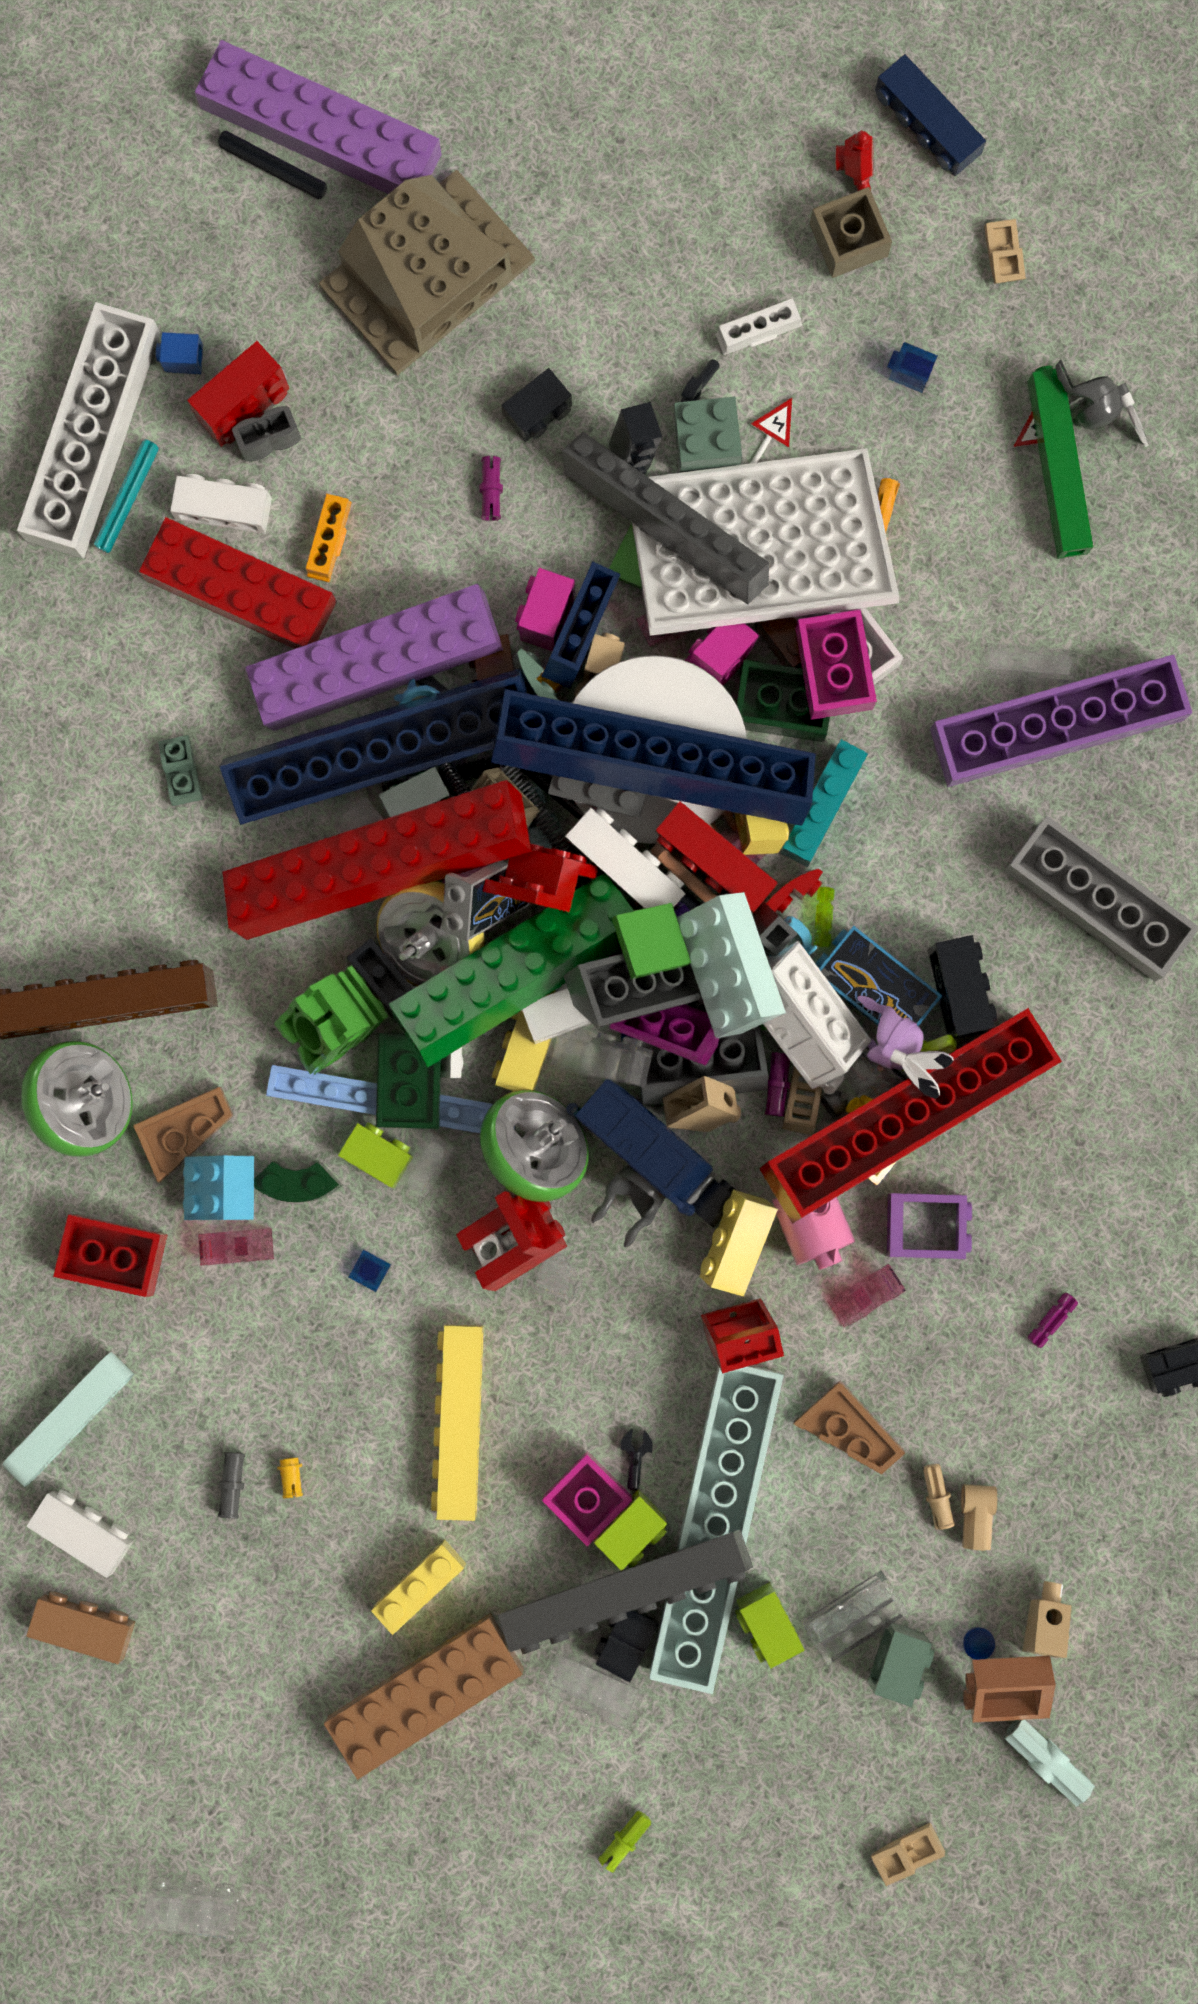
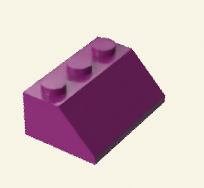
M686 1004L610 1024V1029L703 1065L708 1063L719 1042V1038L715 1037L708 1014Z

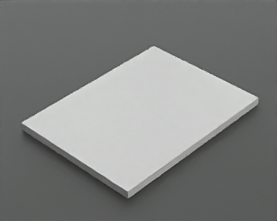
M867 448L648 477L769 562V585L747 605L632 522L650 636L899 603V592Z

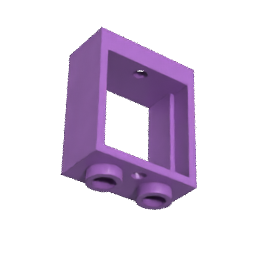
M888 1193L886 1256L966 1259V1253H971L972 1236L967 1234V1221L972 1220V1203L967 1202V1195ZM904 1202L956 1203V1251L903 1249Z

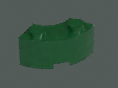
M272 1161L254 1178V1188L276 1200L294 1203L311 1202L325 1198L343 1186L321 1162H316L307 1169L295 1171L287 1169L279 1162Z

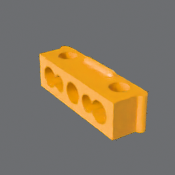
M326 493L306 565L307 577L330 583L336 558L340 556L347 532L345 526L352 504L349 499ZM335 509L341 510L340 513L335 515L336 522L329 524L333 521L330 513ZM326 534H334L331 540L323 539ZM327 549L328 551L324 553L327 560L326 563L318 566L316 563L319 559H322L321 551Z

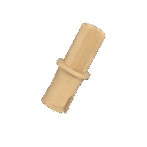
M939 1464L924 1466L923 1472L929 1494L926 1497V1501L930 1503L934 1528L936 1530L951 1528L955 1526L949 1502L951 1493L946 1492L941 1466Z

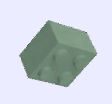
M735 396L674 403L673 416L680 473L741 465L742 449Z
M887 1620L867 1681L875 1695L912 1707L914 1699H920L924 1688V1681L921 1680L924 1668H930L934 1657V1649H931L932 1643L923 1632Z

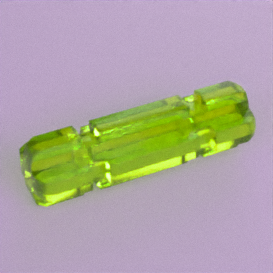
M819 887L817 890L819 904L816 905L814 928L817 930V933L814 934L813 944L819 948H828L831 944V934H829V931L832 930L834 908L831 902L834 901L835 890L831 887Z

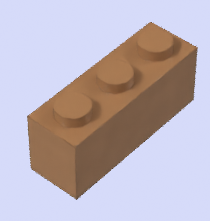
M49 1592V1595L44 1594L38 1598L26 1637L115 1664H119L124 1660L136 1622L129 1620L127 1613L118 1610H110V1613L97 1610L98 1605L88 1601H80L79 1604L67 1601L68 1596L58 1592Z

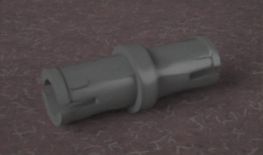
M224 1452L222 1481H219L218 1488H221L218 1517L238 1519L240 1491L244 1489L242 1472L245 1454Z

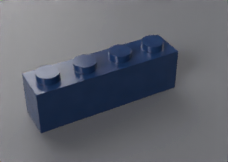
M906 54L878 76L875 88L878 100L884 106L889 105L896 113L899 123L905 128L909 127L916 134L919 144L924 149H930L935 154L937 162L943 170L950 171L956 177L982 154L986 139Z
M592 561L542 677L566 688H571L620 577L619 573Z

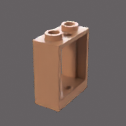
M1050 1656L972 1660L971 1672L965 1675L967 1690L963 1691L965 1710H971L973 1723L1050 1718L1056 1686Z

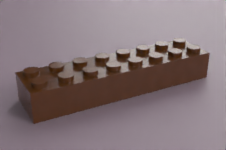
M187 960L179 962L180 967L167 968L165 964L148 967L149 972L136 973V969L118 971L117 977H105V974L86 976L85 982H74V979L57 980L54 982L55 986L43 987L42 984H30L23 986L24 991L11 992L9 988L0 989V1040L218 1007L214 973L211 968L204 965V963H199L198 960Z

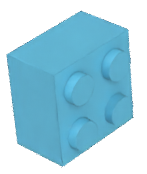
M222 1155L184 1158V1220H254V1156Z

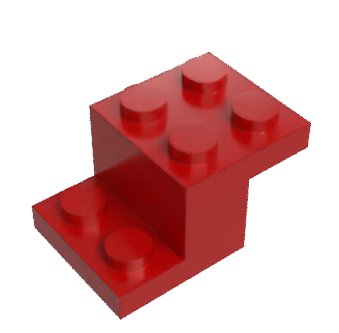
M530 844V852L509 858L505 877L499 876L498 882L485 879L483 892L570 912L578 875L595 879L598 867L586 864L587 857Z

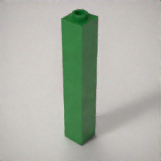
M1050 365L1037 368L1035 372H1032L1027 384L1057 559L1087 555L1094 546L1068 394L1057 378L1056 369H1053V366Z

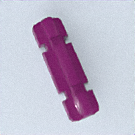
M1069 1293L1062 1294L1057 1300L1058 1305H1053L1038 1323V1329L1034 1328L1028 1335L1029 1341L1036 1347L1042 1348L1049 1340L1047 1337L1053 1335L1067 1319V1313H1072L1077 1307L1078 1301Z

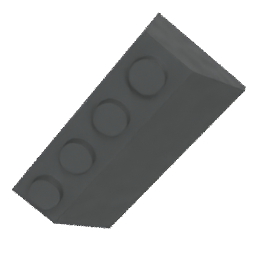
M620 954L577 965L564 975L573 1006L596 1028L703 1000L691 964L631 979L624 955Z
M760 1025L741 1034L719 1038L718 1046L706 1065L635 1038L643 1105L663 1103V1097L703 1076L733 1087L735 1094L767 1090L768 1071Z

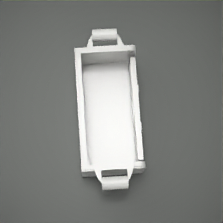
M797 941L784 948L777 956L767 958L786 1013L763 1024L811 1089L820 1086L825 1093L831 1095L844 1081L845 1077L843 1074L849 1070L870 1044L871 1039L800 942Z

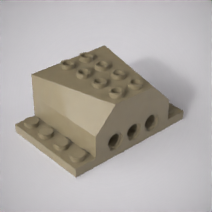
M456 169L440 183L432 175L405 180L362 215L338 251L341 265L321 280L319 287L398 376L535 262V257Z

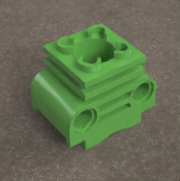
M351 965L344 972L341 971L336 976L331 974L309 986L303 994L296 997L289 1004L288 1009L275 1021L274 1025L292 1045L297 1042L300 1044L297 1052L301 1063L309 1074L314 1073L315 1075L336 1062L351 1048L353 1049L360 1042L366 1041L386 1020L388 1015L383 1004L374 997L366 986L364 978Z

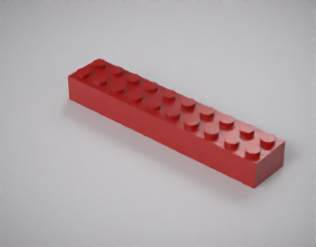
M504 780L222 871L228 928L244 939L249 940L390 896L412 886L444 879L451 872L460 874L530 852L531 847L522 794L508 780Z
M1029 1008L949 1054L954 1060L946 1068L925 1069L938 1084L940 1090L938 1098L934 1099L926 1096L908 1078L761 1166L759 1170L792 1224L1061 1063L1062 1060Z

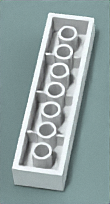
M95 302L17 529L25 541L84 559L161 334L154 319Z

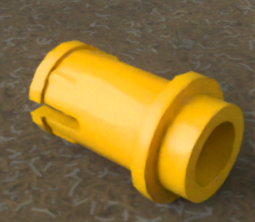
M298 1457L280 1459V1466H277V1470H280L283 1499L303 1496L299 1467H302V1463H299Z

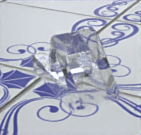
M865 1049L844 1074L857 1096L861 1097L866 1093L872 1099H875L902 1083L903 1080L890 1069L870 1061L866 1056L868 1050Z

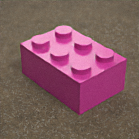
M861 609L798 619L795 631L811 720L873 710L877 699Z

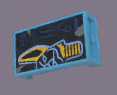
M855 926L849 932L843 928L832 942L836 946L830 956L823 953L815 963L836 993L877 1026L882 1014L864 1007L858 1000V996H866L880 1005L891 1006L901 1018H909L917 1026L921 1024L942 997L940 993Z

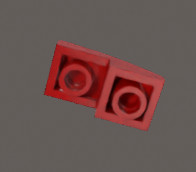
M818 868L798 876L778 890L766 904L773 911L776 912L778 910L783 913L794 900L790 896L791 893L801 900L806 894L812 897L823 884L819 880L823 871Z

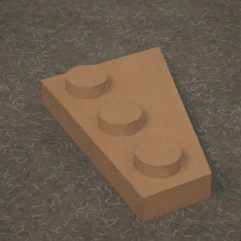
M222 1087L213 1089L133 1125L158 1183H161L184 1162L185 1157H189L234 1116Z
M841 1380L793 1422L797 1427L809 1431L819 1437L818 1439L827 1444L830 1443L881 1475L905 1454V1450Z

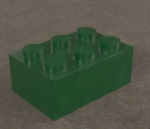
M749 660L743 661L736 705L741 714L745 730L818 742L825 741L830 717L811 720L801 668Z

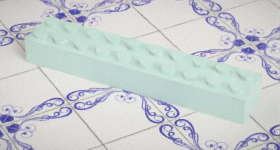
M719 1366L717 1367L676 1551L739 1529L746 1544L784 1375L781 1372L748 1366L722 1374ZM726 1578L716 1581L715 1589L698 1594L696 1589L685 1592L687 1598L672 1604H668L667 1599H665L649 1668L650 1680L713 1694L738 1581L730 1584L727 1583Z

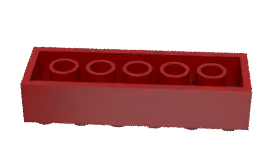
M165 517L139 570V573L146 582L293 649L319 640L336 605V599L332 592Z

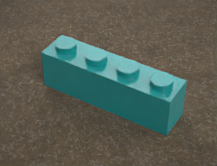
M842 739L839 741L813 790L812 805L802 826H794L781 850L782 855L808 868L868 755L867 752Z

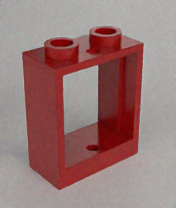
M761 1298L701 1315L707 1344L722 1374L784 1357L778 1326ZM736 1312V1316L730 1317V1313Z

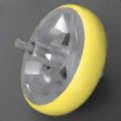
M439 881L412 886L387 896L377 916V937L382 952L406 981L415 986L421 985L485 946L484 932L465 941L442 930L445 884ZM407 928H415L416 933L412 936L408 935ZM441 947L446 959H441L435 949Z

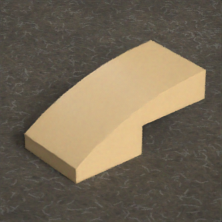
M1016 219L986 223L984 231L994 284L1025 280L1022 248H1019Z
M930 1822L880 1848L871 1855V1858L885 1886H888L915 1874L917 1868L945 1857V1850Z

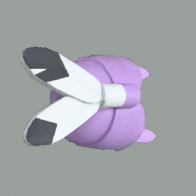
M858 996V1000L864 1007L882 1014L876 1035L879 1045L871 1039L870 1044L867 1046L869 1048L866 1055L867 1058L884 1068L904 1070L922 1093L934 1099L938 1098L940 1095L938 1084L925 1069L946 1068L952 1064L953 1057L940 1051L920 1052L924 1037L922 1030L915 1022L909 1018H901L891 1006L880 1005L866 996Z

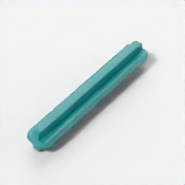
M146 439L142 441L94 542L96 548L103 552H111L158 453L159 447L154 442Z

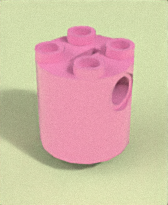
M837 1197L793 1224L778 1199L772 1200L774 1206L778 1209L776 1216L796 1265L815 1260L818 1269L822 1270L843 1261L839 1249L855 1243V1239Z

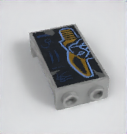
M509 858L492 863L468 877H461L452 872L445 876L442 930L444 932L468 941L533 904L483 892L485 879L498 882L499 876L505 877Z

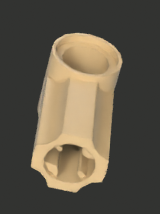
M964 1484L961 1492V1510L964 1513L962 1547L981 1551L991 1550L992 1520L997 1510L996 1486Z

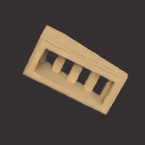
M794 1066L782 1129L813 1135L822 1088L818 1086L811 1089L808 1083L798 1082L799 1077H802V1075ZM796 1090L813 1092L814 1097L796 1094ZM794 1102L812 1105V1108L810 1110L795 1107ZM792 1114L807 1117L809 1120L794 1118Z

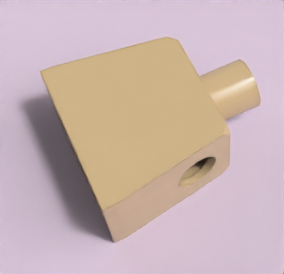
M706 1076L663 1097L666 1125L670 1128L710 1132L728 1122H737L741 1116V1108L737 1105L733 1087Z
M1044 1581L1042 1598L1031 1600L1023 1652L1054 1658H1067L1071 1605L1061 1603L1063 1584ZM1048 1611H1050V1613L1052 1614V1620L1050 1623L1047 1621L1046 1614Z

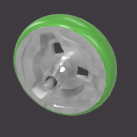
M66 1041L50 1046L32 1061L22 1082L21 1103L28 1125L42 1143L58 1153L74 1157L99 1154L113 1146L122 1137L129 1125L133 1099L128 1078L120 1064L108 1052L96 1045L82 1041ZM88 1077L93 1080V1081H91V1082H88V1083L83 1084V1082H84ZM54 1089L64 1090L63 1094L56 1097L53 1096ZM80 1113H88L90 1125H84L79 1116Z
M519 1090L508 1093L489 1108L480 1129L482 1154L493 1176L513 1194L535 1202L557 1200L572 1192L583 1179L589 1159L586 1136L579 1121L567 1113V1107L550 1095L534 1090ZM515 1125L525 1132L522 1138L514 1130ZM534 1160L539 1162L537 1170L531 1168L530 1163Z

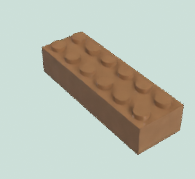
M490 1612L328 1715L324 1725L358 1780L523 1675L524 1667L515 1652L509 1651L505 1636Z

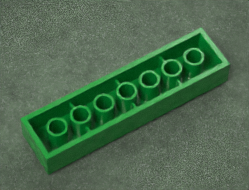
M604 873L574 891L570 912L550 907L544 909L389 1003V1006L396 1021L428 1068L566 983L564 975L577 965L608 958L621 950L612 918L634 910L608 875Z

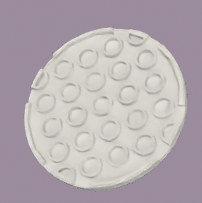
M659 655L639 656L609 666L588 681L572 702L574 704L747 739L741 714L731 695L723 685L702 668L674 657ZM646 794L640 818L607 809L603 810L614 819L610 825L616 831L620 832L623 828L638 843L657 844L656 840L659 835L655 833V830L680 801ZM575 801L584 814L590 807L594 811L599 808ZM682 802L708 825L725 811Z

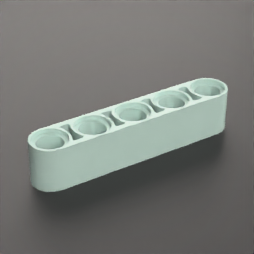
M110 1352L8 1456L2 1466L24 1487L28 1486L134 1376V1373L115 1354Z

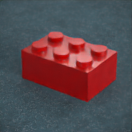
M256 341L193 394L187 402L197 421L222 447L226 443L231 444L236 441L232 432L236 424L249 418H261L264 410L272 403L274 405L280 403L286 397L287 391L290 388L282 367Z
M68 1214L53 1277L142 1297L154 1296L168 1234L77 1214Z

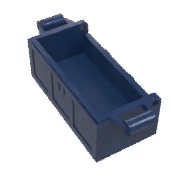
M606 1079L583 1107L576 1103L568 1104L566 1108L568 1114L577 1118L662 1195L673 1202L680 1213L686 1216L694 1214L695 1207L686 1202V1200L710 1174L713 1166L630 1093L612 1080Z

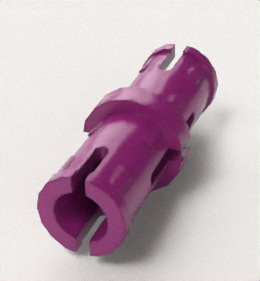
M485 456L481 458L482 483L479 485V492L482 494L481 519L489 521L490 508H492V521H498L501 519L500 494L503 493V484L500 483L501 458L493 456L491 469L490 456Z
M771 1053L767 1103L764 1115L785 1117L787 1089H790L791 1085L788 1082L790 1059L785 1053Z

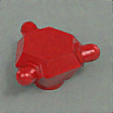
M862 130L846 139L845 145H836V171H845V175L853 178L857 191L867 187L871 190L869 181L874 176V139L866 131Z

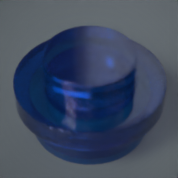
M974 1627L964 1635L963 1648L972 1659H987L994 1652L995 1639L989 1630L983 1627Z

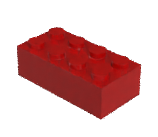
M681 801L655 830V833L659 835L656 841L668 852L671 853L675 849L684 857L681 859V862L692 872L695 873L699 869L708 876L704 882L717 893H720L722 889L728 894L744 892L751 913L755 912L778 884V882Z

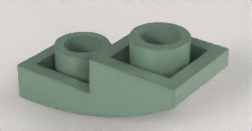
M521 648L512 660L515 669H521L528 694L558 700L555 697V691L550 685L543 681L540 683L537 680L544 671L540 666L541 661L532 652H525Z
M189 735L158 741L162 768L166 774L171 804L177 806L203 800Z

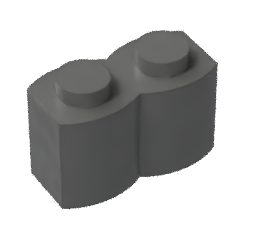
M287 406L273 408L263 414L261 418L243 420L232 429L245 461L249 462L261 460L267 457L273 450H285L293 447L302 439L290 408Z

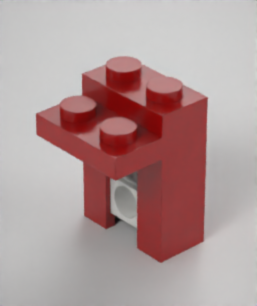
M504 1191L494 1197L499 1207L456 1233L463 1250L467 1251L472 1248L482 1268L475 1272L482 1289L497 1291L568 1247L563 1238L565 1231L562 1225L553 1219L549 1211L551 1209L549 1201H530ZM496 1244L497 1253L495 1257L491 1259L490 1249L493 1245Z

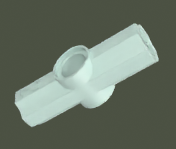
M1015 1720L1007 1728L1003 1737L1019 1754L1028 1760L1029 1766L1048 1784L1051 1782L1076 1807L1090 1797L1095 1787L1093 1783L1069 1762L1070 1758L1050 1739L1046 1740L1026 1720Z

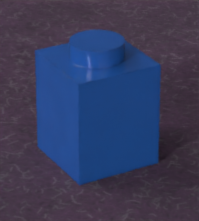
M162 332L161 343L156 345V360L160 362L164 371L167 373L201 374L203 343L199 334Z

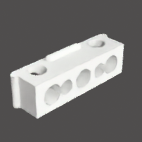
M792 298L720 325L715 335L723 355L748 346L754 347L773 340L777 335L801 327L802 323ZM779 316H786L788 317V319L784 320L781 319ZM761 324L764 328L757 329L754 325ZM742 332L741 336L738 338L730 337V335H732L733 333L740 335V333Z

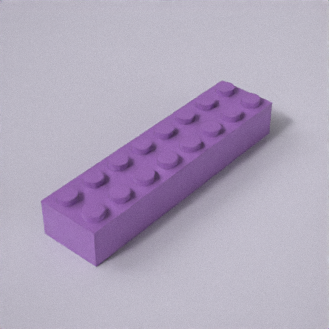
M223 40L220 41L195 90L196 98L202 110L387 194L405 180L432 175L442 155L439 138Z
M478 584L246 666V671L263 725L272 731H276L409 684L412 679L417 681L503 650L486 594Z
M1173 654L934 722L930 731L948 788L1179 723L1192 714V709L1175 655Z

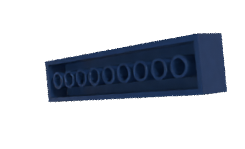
M515 669L224 758L219 768L240 825L493 749L505 689L528 694L521 669Z
M505 689L499 712L491 763L802 826L812 805L816 754Z

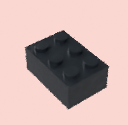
M973 935L935 943L927 951L936 990L942 995L939 1002L946 1033L952 1035L953 1039L985 1033L995 1028L993 1022L997 1021V1013L994 1004H989L986 991H990V983L987 973L981 972L979 960H983L980 943L974 942Z

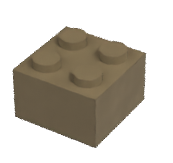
M869 187L812 209L809 225L832 278L888 257L892 240Z

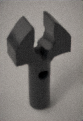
M711 359L697 378L691 377L681 394L683 398L680 402L700 399L703 388L720 367L717 360Z
M630 1429L621 1439V1450H626L629 1454L627 1488L636 1491L640 1488L642 1457L647 1452L652 1453L653 1442L649 1434L643 1430V1443L635 1451V1447L631 1444L633 1429Z

